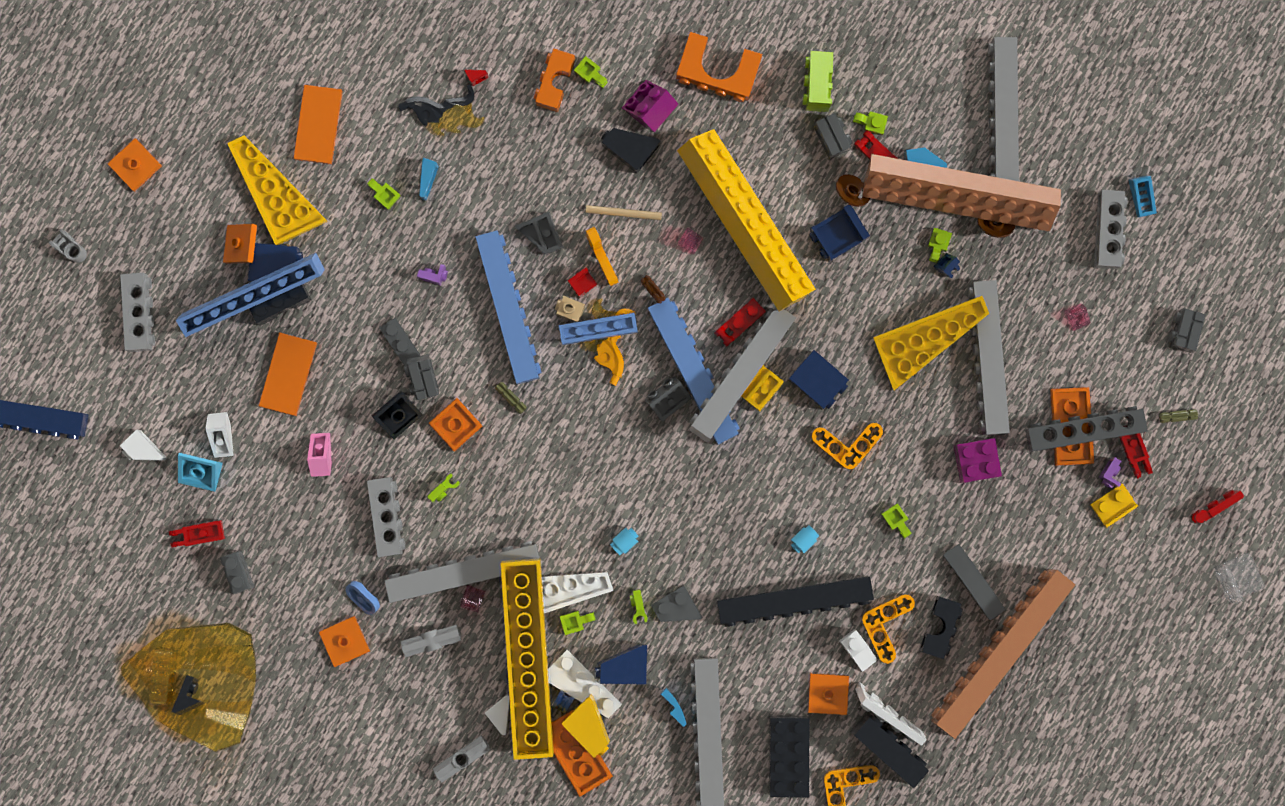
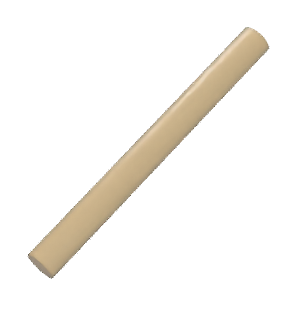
M586 205V213L661 220L662 217L660 212Z

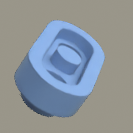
M352 581L346 587L348 597L366 614L373 615L379 610L380 604L378 599L362 583Z

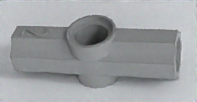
M456 624L440 630L435 629L420 634V636L401 641V647L405 657H409L418 653H427L440 649L442 646L459 642L462 639Z
M481 735L435 766L433 771L442 783L490 751L491 748ZM457 755H465L467 762L464 764L459 763Z

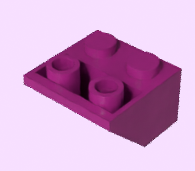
M645 80L626 101L622 109L646 129L655 133L678 106V103L666 89Z

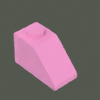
M317 433L310 436L307 461L311 477L330 476L332 465L330 433Z

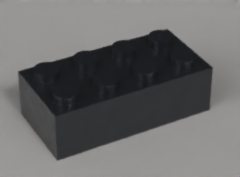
M865 714L850 732L914 789L929 772L925 767L927 763L916 754L912 756L910 754L912 750L902 741L896 742L895 740L898 737L887 728L883 730L881 728L883 724L873 715L868 717Z
M769 716L770 797L809 798L810 718L808 716Z

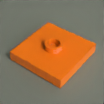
M136 138L107 163L134 192L162 167Z
M227 225L223 263H253L257 225Z
M458 398L452 401L428 423L454 452L483 427Z
M355 616L319 632L334 667L370 652Z
M810 673L808 713L847 715L849 676Z

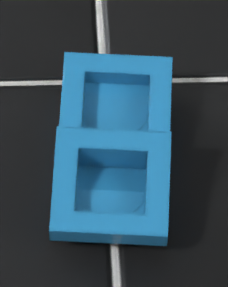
M665 688L661 695L674 706L670 714L685 727V716L678 701Z

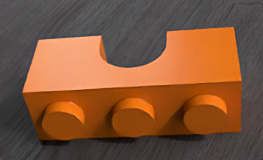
M554 48L552 53H548L545 62L547 68L546 71H542L539 80L542 82L540 89L537 88L534 94L536 106L555 112L559 111L564 93L563 90L555 88L552 85V81L558 75L570 77L576 60L575 55Z

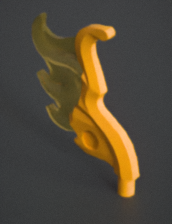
M602 299L595 301L592 306V314L595 319L635 313V311L626 308L618 312L607 311L601 306ZM621 336L592 340L590 343L585 341L584 344L589 351L598 353L594 357L596 362L612 371L613 375L609 383L616 386L619 379L622 378L624 370L623 356L616 345L617 340Z

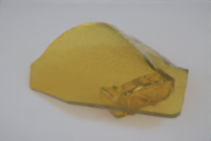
M231 623L169 628L122 665L121 673L158 722L214 752L241 743L252 707L256 682V656L252 634ZM189 675L198 679L199 684L197 692L191 698L202 701L205 704L182 715H178L171 711L185 677Z

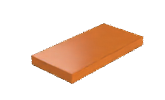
M304 85L294 160L332 165L342 89Z
M279 332L260 399V407L297 416L317 342Z
M1089 387L1050 389L1052 421L1060 419L1061 423L1068 422V418L1080 416V419H1086L1087 415L1091 414ZM1084 423L1082 431L1085 434L1089 433L1090 427ZM1064 427L1062 433L1065 437H1069L1071 430L1068 427ZM1093 441L1054 448L1055 466L1094 464Z
M571 710L552 722L553 750L579 797L612 778L613 775L599 754L594 758L562 725V722L574 711Z

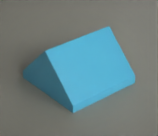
M179 453L178 483L215 492L223 463Z

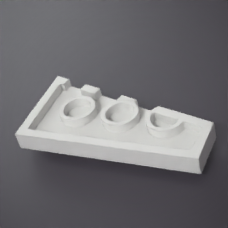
M608 572L542 577L544 613L614 591Z
M568 650L548 668L550 684L580 702H583L592 694L598 710L603 716L609 718L622 705L603 684L598 683L597 679H594V675Z
M860 682L858 683L855 690L861 702L860 705L864 710L874 712L880 721L890 723L892 729L898 733L900 731L904 733L906 738L912 743L917 742L921 746L924 744L926 738L923 731L904 716L898 718L899 714L890 705L884 707L883 702L876 694L872 692L869 695L864 689L865 686Z

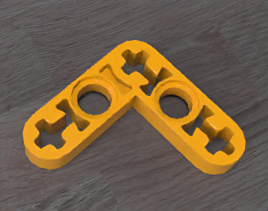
M592 227L586 230L587 240L601 265L600 267L609 285L612 286L619 283L602 247V241L596 228Z
M878 423L869 424L849 448L829 431L821 427L816 428L812 432L811 438L818 447L842 467L850 470L854 469L881 438L883 428ZM870 427H877L879 435H873L870 440H873L871 444L863 435L865 434L868 437L871 433ZM823 431L825 433L823 437L826 440H828L829 437L832 438V440L827 444L826 448L823 446V444H825L823 440H816V432L820 433ZM859 441H864L867 444V449L864 452L858 451L856 447ZM832 443H837L840 446L839 453L833 454L830 452L829 447ZM853 448L855 453L861 455V457L858 458V456H855V458L853 459L854 465L849 464L847 466L845 464V457L847 456L849 458L854 454L853 452H850Z
M910 595L898 596L866 611L862 615V623L878 658L883 663H892L896 658L895 649L883 623L899 617L914 608L915 601ZM903 598L911 601L908 604L909 608L906 609L905 606L899 608L901 612L897 613V608L893 602L896 601V604L899 605L903 603ZM885 606L893 608V614L889 617L883 614ZM879 609L880 616L883 618V620L880 621V618L878 617L873 620L874 624L871 625L870 622L866 623V619H868L867 615L870 614L871 616L877 615L876 610ZM881 631L884 634L883 641L875 642L874 634ZM888 642L889 645L885 646L888 652H892L890 655L891 659L882 658L884 651L882 648L878 650L877 646Z
M864 765L828 771L824 775L827 806H846L843 788L877 782L880 777L879 769L874 765ZM869 769L876 772V775H873V779H870L869 776H863L864 781H860L861 775L859 770H862L863 774L868 773ZM850 771H854L857 774V779L854 782H849L846 779V775ZM833 774L835 778H838L835 781V787H840V791L832 790L828 792V789H832L831 782H827V779H830V775ZM833 794L840 795L841 801L839 804H832L830 802V797Z

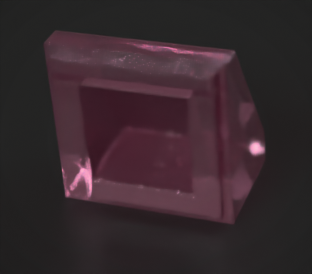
M687 227L678 242V246L695 254L703 237Z
M1081 303L1064 311L1073 331L1091 323L1087 309Z
M467 585L460 607L478 613L486 591Z

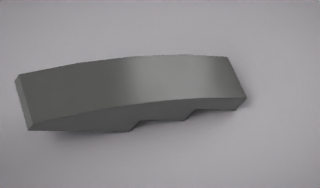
M959 544L943 554V557L954 570L958 579L989 621H992L1006 611L989 584Z

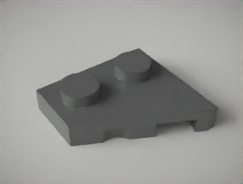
M550 212L515 226L518 231L525 235L545 255L564 248Z
M685 586L651 604L660 622L703 618Z

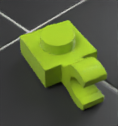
M587 56L574 69V73L587 83L594 80L602 88L608 83L607 79L598 73L601 68Z
M871 111L868 113V116L856 112L853 122L865 125L864 131L868 130L871 133L883 135L888 116Z
M373 178L367 183L368 186L377 192L374 198L388 210L401 197L387 183L381 186Z
M933 228L928 247L933 248L929 261L936 263L939 260L941 251H947L952 233Z
M449 474L445 481L427 497L432 502L436 500L440 502L447 496L445 492L449 488H457L460 482L457 481L452 485L450 479L454 475Z
M898 503L881 514L891 530L897 527L903 538L912 534L904 523L908 520V517Z
M634 590L633 595H630L632 607L636 606L637 610L633 616V622L637 624L636 619L640 615L647 622L648 618L645 614L641 590Z
M579 611L560 616L565 635L584 630V623L596 620L594 612L580 616Z

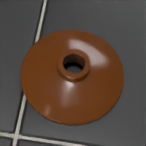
M845 174L836 181L838 195L849 205L862 207L870 200V198L862 197L864 182L860 178Z
M977 219L980 229L992 237H1007L1015 229V225Z

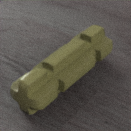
M500 382L495 387L512 407H515L519 414L527 409V406L520 402V399L510 389H507L503 382Z
M1196 409L1159 414L1160 423L1198 419Z

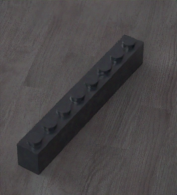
M866 576L716 600L720 624L730 627L735 626L737 621H743L744 624L754 623L756 618H763V621L773 620L775 615H782V618L792 617L794 612L800 611L801 615L811 614L813 609L819 608L820 612L830 611L832 606L838 605L839 609L851 607L850 603L858 602V606L870 604L869 600H874L871 578Z

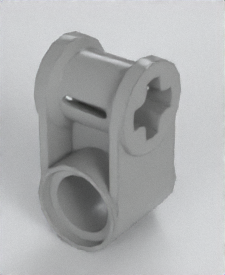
M61 228L59 230L60 233L53 241L50 240L48 243L66 258L76 263L83 262L87 256L86 250ZM78 249V255L73 257L74 250Z

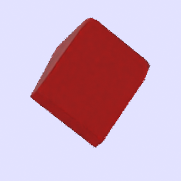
M464 70L472 86L479 84L489 77L486 70Z

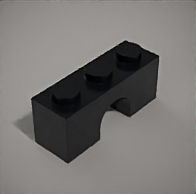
M302 284L249 308L256 324L261 326L277 318L280 313L288 309H296L312 301L305 285Z
M940 596L936 597L931 614L938 616L942 620L943 628L936 635L924 634L920 652L941 659L949 655L951 649L949 642L951 637L954 638L957 631L955 623L957 619L961 618L963 612L961 603Z

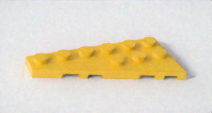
M245 135L227 143L275 245H280L328 222Z
M983 296L873 337L894 391L989 315Z

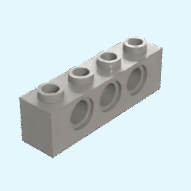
M1101 190L1098 193L1094 268L1118 269L1124 264L1125 255L1122 253V246L1125 245L1126 236L1123 234V227L1126 226L1127 218L1124 216V208L1127 207L1128 202L1127 197H1125V191ZM1109 207H1113L1116 210V215L1109 213ZM1108 226L1114 227L1115 234L1108 232ZM1107 244L1113 246L1114 253L1107 251Z
M145 273L120 274L125 351H152V346L155 345V336L151 334V327L154 326L153 315H150V308L153 307V299L149 296V289L152 288L151 278ZM137 289H140L141 295L138 298H135L134 292ZM138 308H141V309H142V314H141V316L136 317V316H135V311H136ZM139 327H143L142 335L137 336L136 330Z
M391 477L368 480L367 485L377 556L385 557L403 554L402 550H405L406 547L404 538L400 536V531L403 530L402 520L398 519L397 512L400 511L399 500H395V492L398 491L397 483ZM386 492L389 495V500L383 504L380 501V495ZM387 511L392 515V519L388 523L384 522L382 518L383 514ZM387 531L394 533V539L391 542L385 539Z

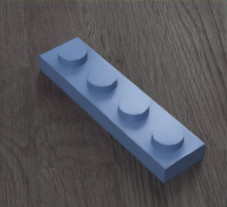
M635 313L559 325L562 345L638 333Z

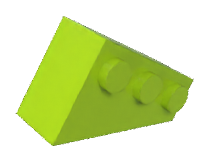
M810 51L809 57L805 58V68H808V75L804 76V87H807V94H803L802 105H806V111L829 112L832 105L833 52Z

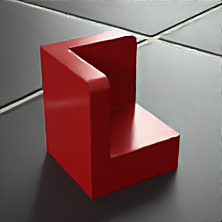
M586 267L568 280L569 285L579 298L597 286L596 281Z

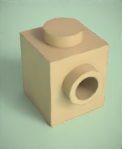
M563 296L562 300L559 299L556 304V314L572 322H579L585 309V304Z

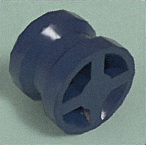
M561 690L552 708L561 710V713L565 715L574 698L566 696L565 692Z

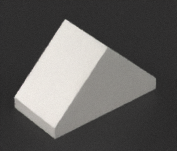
M509 694L505 695L485 712L486 716L502 735L507 734L510 709Z

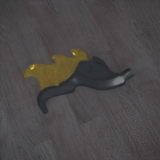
M467 85L468 94L465 97L445 99L442 104L421 96L405 99V102L398 104L401 112L408 108L413 109L419 121L425 127L428 123H431L433 131L439 136L445 135L441 132L442 128L448 129L453 133H461L457 129L459 125L477 128L483 124L485 117L478 119L473 115L472 102L475 95L471 85Z

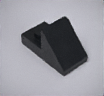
M186 675L171 712L182 715L205 704L202 701L191 698L198 690V679Z

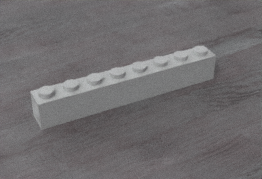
M994 37L991 43L988 44V55H991L988 73H992V80H989L988 90L992 92V99H989V111H992V118H989V129H992V136L989 138V148H992L989 166L993 167V174H990V176L1019 181L1017 37Z
M977 281L971 283V287H968V298L975 299L983 296L989 311V315L971 328V335L975 336L973 355H977L974 371L975 374H978L979 382H976V392L980 393V401H978L977 407L978 412L982 413V420H979V429L983 431V436L1008 434L1010 430L997 281Z
M772 308L769 309L765 315L766 322L764 324L759 323L754 331L756 336L753 339L749 338L743 346L746 350L743 354H737L732 361L735 363L733 368H727L722 375L724 380L721 385L717 383L711 391L713 393L711 399L706 398L700 406L703 409L699 415L695 413L689 423L692 425L689 430L708 443L795 321L796 317L785 309L780 312L777 308L774 310Z
M532 541L520 544L521 548L517 549L509 546L502 548V552L496 554L494 550L484 552V557L480 558L471 555L464 557L465 561L459 563L455 559L446 561V566L442 567L434 564L426 566L427 570L421 572L417 568L409 570L408 575L401 576L400 573L389 575V579L384 580L389 603L500 577L502 561L539 559L537 544L532 545Z
M718 658L694 659V663H690L691 675H695V683H691V691L696 696V702H692V713L696 714L697 722H693V734H697V741H694V753H698V761H695V773H699V781H695L696 793H700V800H696V806H724Z

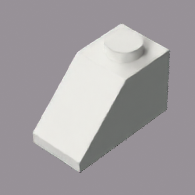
M227 412L208 414L206 433L214 458L233 456L231 424Z
M136 430L120 445L123 449L122 453L129 460L165 461L167 459L141 430Z
M853 629L839 640L840 644L862 672L877 661L869 646L856 630Z

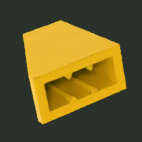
M590 694L562 722V725L595 758L598 754L602 756L609 749L607 745L610 740L595 698Z

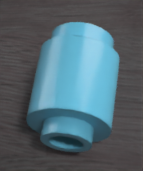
M811 526L803 527L791 539L793 542L791 547L798 554L800 552L805 553L817 542L816 539L819 535Z
M625 527L612 539L613 542L610 545L619 555L626 554L639 542L636 539L638 534L632 528L628 530Z

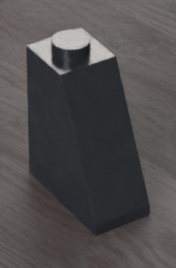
M612 128L611 131L607 130L601 138L603 140L601 142L602 147L635 173L641 170L661 145V141L657 138L617 128Z

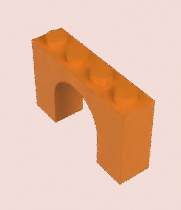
M690 32L676 79H679V82L684 85L695 84L698 89L708 91V89L714 90L715 94L725 97L726 94L733 96V99L738 102L748 101L763 54L744 49L735 74L727 79H715L709 76L702 66V58L708 37Z

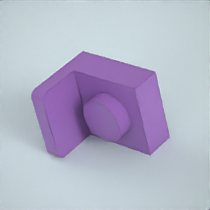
M441 264L438 274H435L436 271L425 268L424 270L419 269L417 277L419 280L441 286L442 281H446L448 271H446L445 265Z
M1116 457L1110 458L1099 476L1103 480L1102 484L1111 489L1121 485L1120 482L1112 478V476L1115 477L1121 468L1119 466L1121 461Z

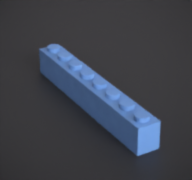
M498 230L475 236L516 383L518 385L540 379L538 374L542 373L539 362L535 363L533 357L537 355L534 344L530 345L528 337H532L529 326H525L523 319H526L524 308H520L518 303L521 300L518 289H514L513 285L516 282L515 275L508 268V264H511L510 257L503 250V246H506L503 234L499 235Z
M314 253L186 311L177 318L176 322L184 336L187 337L321 276L325 269L317 254Z
M666 298L661 304L656 303L648 307V311L701 412L703 409L700 406L706 398L710 400L713 396V393H711L714 388L711 381L713 375L709 368L705 369L702 362L705 360L700 351L696 352L693 346L696 343L692 335H687L685 331L687 325L682 317H678L676 313L678 308L674 300L670 302L669 298ZM729 414L713 435L717 445L739 434L737 430L740 428L736 420H731Z

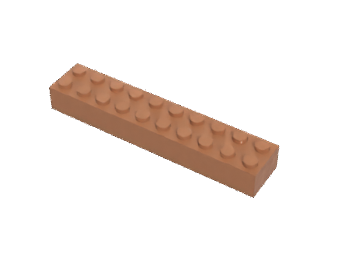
M874 154L870 158L862 197L1049 232L1061 206V189Z
M1044 570L1040 574L1038 584L1036 586L1032 585L1027 591L1028 597L1024 602L1021 600L1015 606L1016 612L1012 617L1009 615L1004 620L1003 629L1000 632L996 631L991 637L992 643L988 647L984 646L979 652L981 657L978 661H973L968 666L967 671L969 672L965 677L961 676L955 683L956 689L952 693L948 692L943 699L945 703L942 707H937L932 712L931 716L933 718L931 721L952 738H957L1076 585L1058 570Z

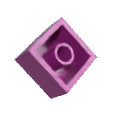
M995 438L954 445L960 483L1002 476Z

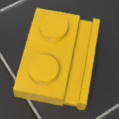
M763 365L741 397L760 412L784 384V381Z
M1121 483L1120 487L1113 488L1090 504L1105 528L1138 507L1123 483Z

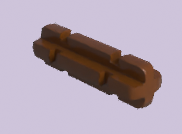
M645 275L644 278H641L642 285L657 303L661 304L662 301L666 300L663 292L660 291L650 276Z

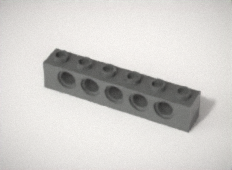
M1137 406L1125 408L1126 412L1118 413V409L1106 411L1107 415L1099 416V413L1088 414L1086 419H1080V416L1068 418V422L1061 423L1060 419L1049 421V425L1042 426V423L1030 424V428L1025 430L1029 452L1148 432L1144 409L1137 410ZM1121 417H1125L1128 420L1126 427L1120 424ZM1103 420L1107 421L1109 424V428L1107 431L1101 428V422ZM1084 423L1090 427L1088 434L1082 431ZM1064 427H1068L1071 430L1069 437L1063 435L1062 430ZM1045 430L1050 431L1052 434V438L1049 441L1043 437Z

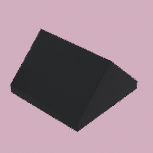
M402 391L397 393L372 415L373 419L393 439H396L423 416Z

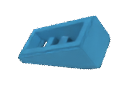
M426 158L422 160L420 197L425 201L428 198L439 168L437 162Z
M1151 176L1128 179L1137 217L1157 214ZM1145 183V186L1138 187V184ZM1139 191H1147V194L1139 195ZM1140 199H1149L1147 202L1140 203ZM1147 205H1150V207H1151V210H1150V209H1146V210H1142V209H1141V207L1147 206Z

